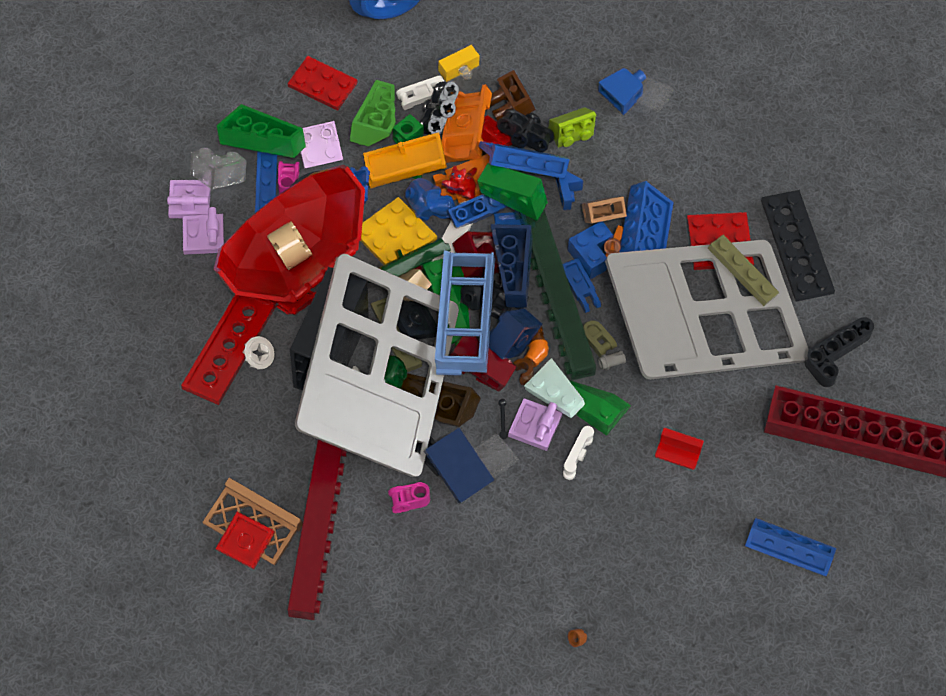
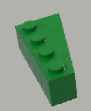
M242 104L216 125L219 142L222 145L291 158L297 156L306 147L303 128Z

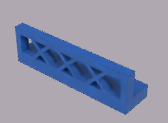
M757 518L754 520L745 544L746 547L823 576H827L836 551L835 547Z

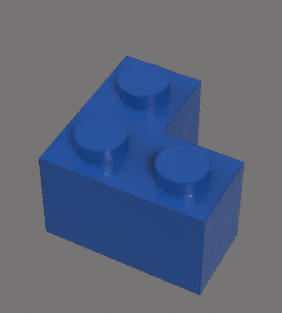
M603 221L571 237L568 241V252L574 259L578 258L590 279L607 270L605 263L607 257L603 251L605 250V242L609 238H613V234Z

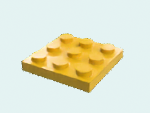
M397 197L363 222L360 241L385 265L397 259L396 250L401 249L402 254L405 255L431 241H436L437 235Z

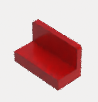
M663 428L655 457L694 470L704 441Z

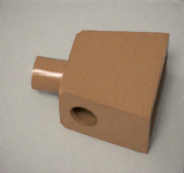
M623 196L582 203L585 223H596L627 216ZM611 204L614 205V212L611 210Z

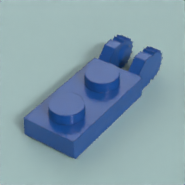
M577 258L560 265L559 269L576 300H579L584 313L590 311L585 297L590 296L593 305L596 308L601 307L596 289L580 260Z

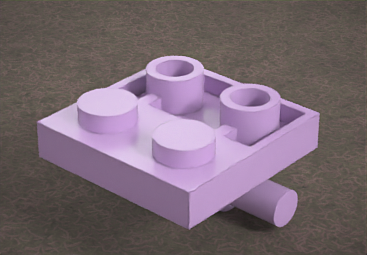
M334 121L303 128L306 147L300 153L304 169L343 160Z
M170 180V193L167 199L169 218L208 215V208H210V180Z
M210 207L208 208V215L183 216L184 254L218 253V249L224 244L223 214H216V208Z
M523 399L508 432V437L547 451L562 418V412L556 410L557 404L550 402L548 407Z

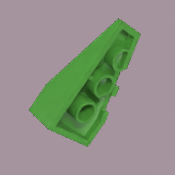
M379 80L375 81L352 122L351 142L370 146L390 136L396 122L395 86L393 84Z

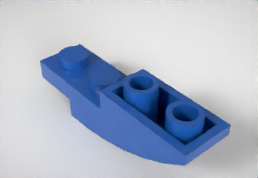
M482 194L448 209L447 212L455 228H460L499 213L508 208V206Z

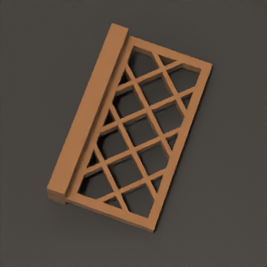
M228 478L225 483V489L202 523L224 535L225 531L221 528L226 527L227 529L231 523L227 522L225 512L237 509L241 513L240 508L249 506L253 508L254 516L249 518L257 522L259 518H270L272 526L268 528L275 531V541L269 542L268 546L276 544L277 553L272 559L264 551L261 558L275 566L296 532L302 528L303 523L301 519ZM229 494L235 498L236 505L224 508L223 501ZM223 513V524L214 525L210 522L214 515ZM285 527L290 530L286 538L278 540L276 529Z

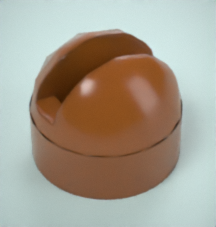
M609 238L605 242L604 249L608 254L618 253L621 249V243L616 238ZM612 242L616 243L614 250H611Z
M582 629L571 630L568 633V641L573 647L582 646L587 641V634Z

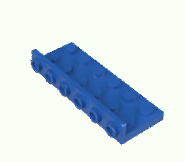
M647 181L630 187L626 210L627 216L625 217L619 253L665 249L667 246L673 201Z

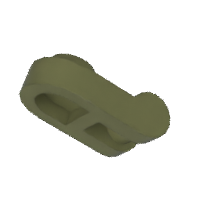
M589 321L584 324L583 337L599 357L606 354V351L609 349L613 350L617 347L614 338L599 322ZM601 339L605 341L602 345L598 342Z

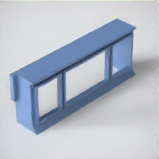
M444 250L435 350L436 375H462V372H487L495 269L494 252L491 254L450 253ZM453 266L485 267V277H452ZM451 285H484L481 329L448 328ZM447 336H480L479 356H445Z

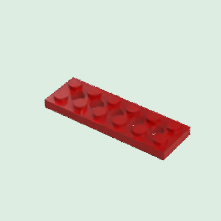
M235 295L182 383V389L219 405L245 361L246 357L243 353L245 349L244 344L250 338L261 334L275 310L276 304L273 305L266 299ZM250 309L254 311V314L245 316L243 312ZM236 326H243L245 328L239 333L233 330ZM233 342L235 346L231 349H226L224 344ZM222 358L225 360V363L218 366L214 364V361ZM208 375L216 377L212 382H206L204 378Z

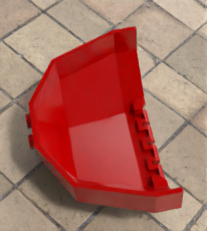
M345 165L310 174L274 197L235 231L218 249L214 271L235 295L282 302L300 300L311 288L316 287L322 281L328 266L334 268L338 256L342 254L353 256L358 251L359 241L362 236L365 188L349 167ZM292 221L313 255L288 270L267 235Z

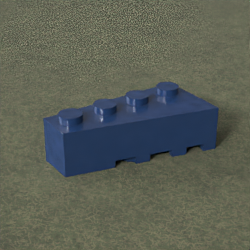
M491 224L506 307L527 308L533 240L531 225Z

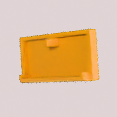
M439 132L363 153L365 166L370 171L369 186L371 189L447 168Z

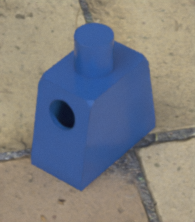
M623 68L601 80L598 92L624 115L642 96L643 84L641 82L646 79V75L641 70L632 75L627 69Z

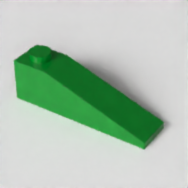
M442 258L422 265V273L432 284L427 290L437 295H440ZM453 266L452 277H464L461 266ZM451 285L450 300L455 302L459 309L455 328L470 329L469 308L467 305L460 303L463 285ZM453 336L451 344H454L461 336Z

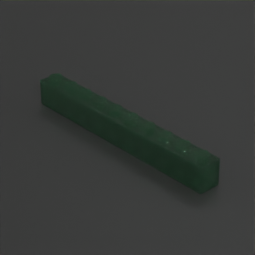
M513 209L515 219L519 220L521 225H531L533 240L530 266L532 271L536 270V285L541 287L543 292L541 293L543 305L547 304L548 310H546L547 319L553 323L552 334L554 339H558L560 344L558 345V353L560 357H564L565 363H563L565 374L570 375L571 381L594 376L596 364L545 210H543L536 221Z

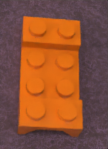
M486 84L482 85L480 92L465 94L459 91L454 103L456 106L455 114L447 118L442 135V146L446 163L480 159L482 157L483 150L479 147V143L483 141L481 134L485 110L490 109L492 92Z

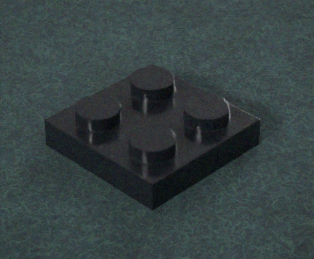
M415 301L402 302L397 321V327L400 332L416 340L436 337L438 326L427 306Z

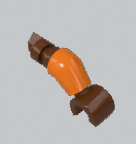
M542 326L531 340L525 357L513 362V365L516 366V371L521 369L527 370V372L522 373L520 376L521 385H525L534 376V367H537L548 355V342L545 340Z

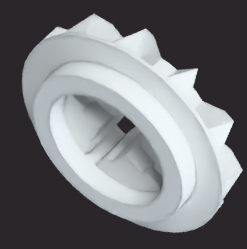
M256 336L250 338L244 344L245 349L243 353L246 357L245 361L250 364V367L259 370L271 365L274 359V349L266 338ZM258 349L259 352L265 354L258 357L253 351Z

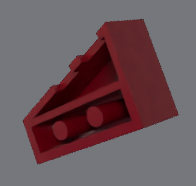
M461 336L453 344L449 351V356L478 357L480 342L475 336ZM489 348L487 372L468 373L476 376V381L496 391H501L506 386L516 366L508 358L501 359Z

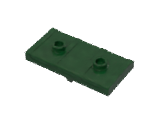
M439 238L437 241H431L405 255L402 254L401 249L395 251L397 259L379 267V269L399 277L422 264L433 261L434 258L444 254V250L451 251L449 243H444L443 239Z

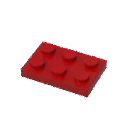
M307 56L288 82V87L338 111L357 85L358 80Z

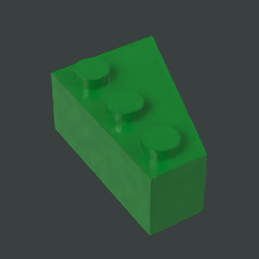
M488 163L477 180L482 194L536 221L548 203L542 180L538 177Z

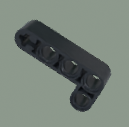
M867 317L859 318L808 351L805 366L821 386L831 387L835 384L839 369L834 361L870 339L874 329L873 321ZM824 374H830L832 377H827Z

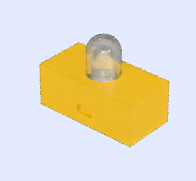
M470 45L439 60L438 71L446 82L459 75L462 79L468 81L473 77L471 70L479 66L480 55Z

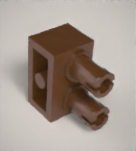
M514 70L497 79L500 87L492 93L490 108L503 100H508L505 105L492 111L497 121L503 117L506 109H515L523 115L536 110Z

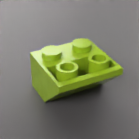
M584 107L550 119L548 128L554 133V141L557 147H568L578 140L585 141L591 138L594 134L596 113Z

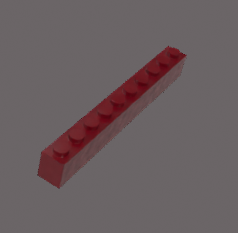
M321 440L317 442L288 605L289 617L315 620V614H320L321 601L318 600L319 593L323 594L325 581L321 579L322 574H326L328 568V561L325 560L326 553L330 554L332 541H328L329 534L334 533L335 521H332V515L337 514L338 502L335 501L336 495H340L342 484L338 482L339 476L344 475L345 463H342V457L347 456L346 450Z

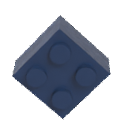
M526 309L505 311L499 317L498 325L490 331L489 348L501 359L518 357L522 355L543 324Z

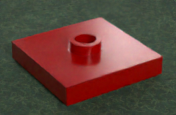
M236 512L215 549L254 570L275 531Z

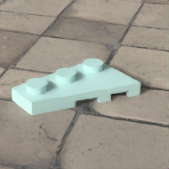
M552 358L524 385L529 393L545 403L553 402L557 404L556 409L570 418L585 405L583 398Z

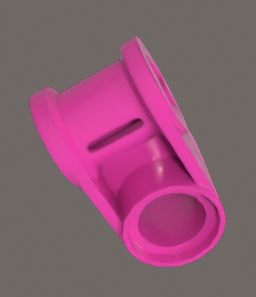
M279 161V194L288 189L299 178V162L290 164Z
M422 482L396 486L388 491L393 502V513L422 508L430 502L429 487ZM418 493L425 494L422 498L416 497Z

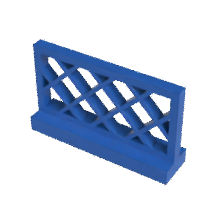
M484 141L479 143V147L490 156V165L565 179L570 160L567 157Z

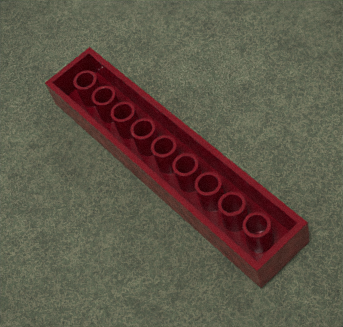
M775 385L764 433L946 478V427Z

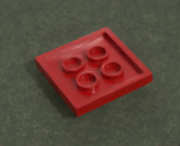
M747 212L687 215L690 246L710 245L722 235L731 243L751 241ZM753 256L746 257L749 260V262L754 266ZM712 261L693 262L694 270L715 269Z

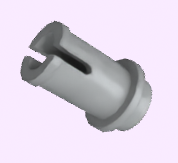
M623 351L607 356L603 354L598 358L600 368L606 371L610 367L626 363Z

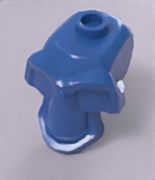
M416 178L410 182L406 189V199L415 212L416 217L427 221L432 215L440 219L450 218L447 210L455 207L451 196H440L441 188L433 185L426 179Z

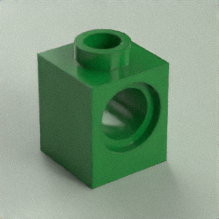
M411 114L393 128V140L396 144L424 136V126Z

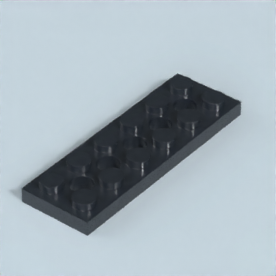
M800 190L762 197L761 203L795 301L834 294L835 289ZM787 208L791 211V214L784 215L780 210ZM794 225L797 231L790 232L786 227ZM800 242L803 247L797 249L793 247L792 243ZM804 258L809 264L803 266L799 264L798 260ZM807 275L812 276L815 281L808 283L804 280V277Z

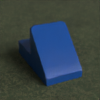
M567 171L565 179L555 177L563 210L571 209L572 202L575 201L574 191H581L583 189V180Z

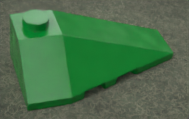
M569 380L585 403L575 415L607 436L631 405L613 393Z

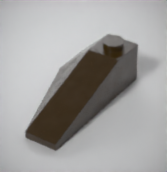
M407 373L401 390L422 398L426 377ZM443 381L434 419L443 424L460 427L474 417L481 398L471 387ZM431 382L429 392L434 394L436 383Z

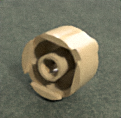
M292 221L267 235L288 270L313 255Z

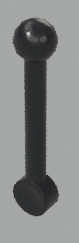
M500 399L498 402L501 407V432L499 437L504 440L508 436L505 431L506 400Z

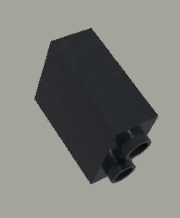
M329 266L290 348L293 387L302 391L334 269ZM350 273L342 306L351 312L369 319L368 280ZM337 324L329 354L330 359L348 366L362 334Z

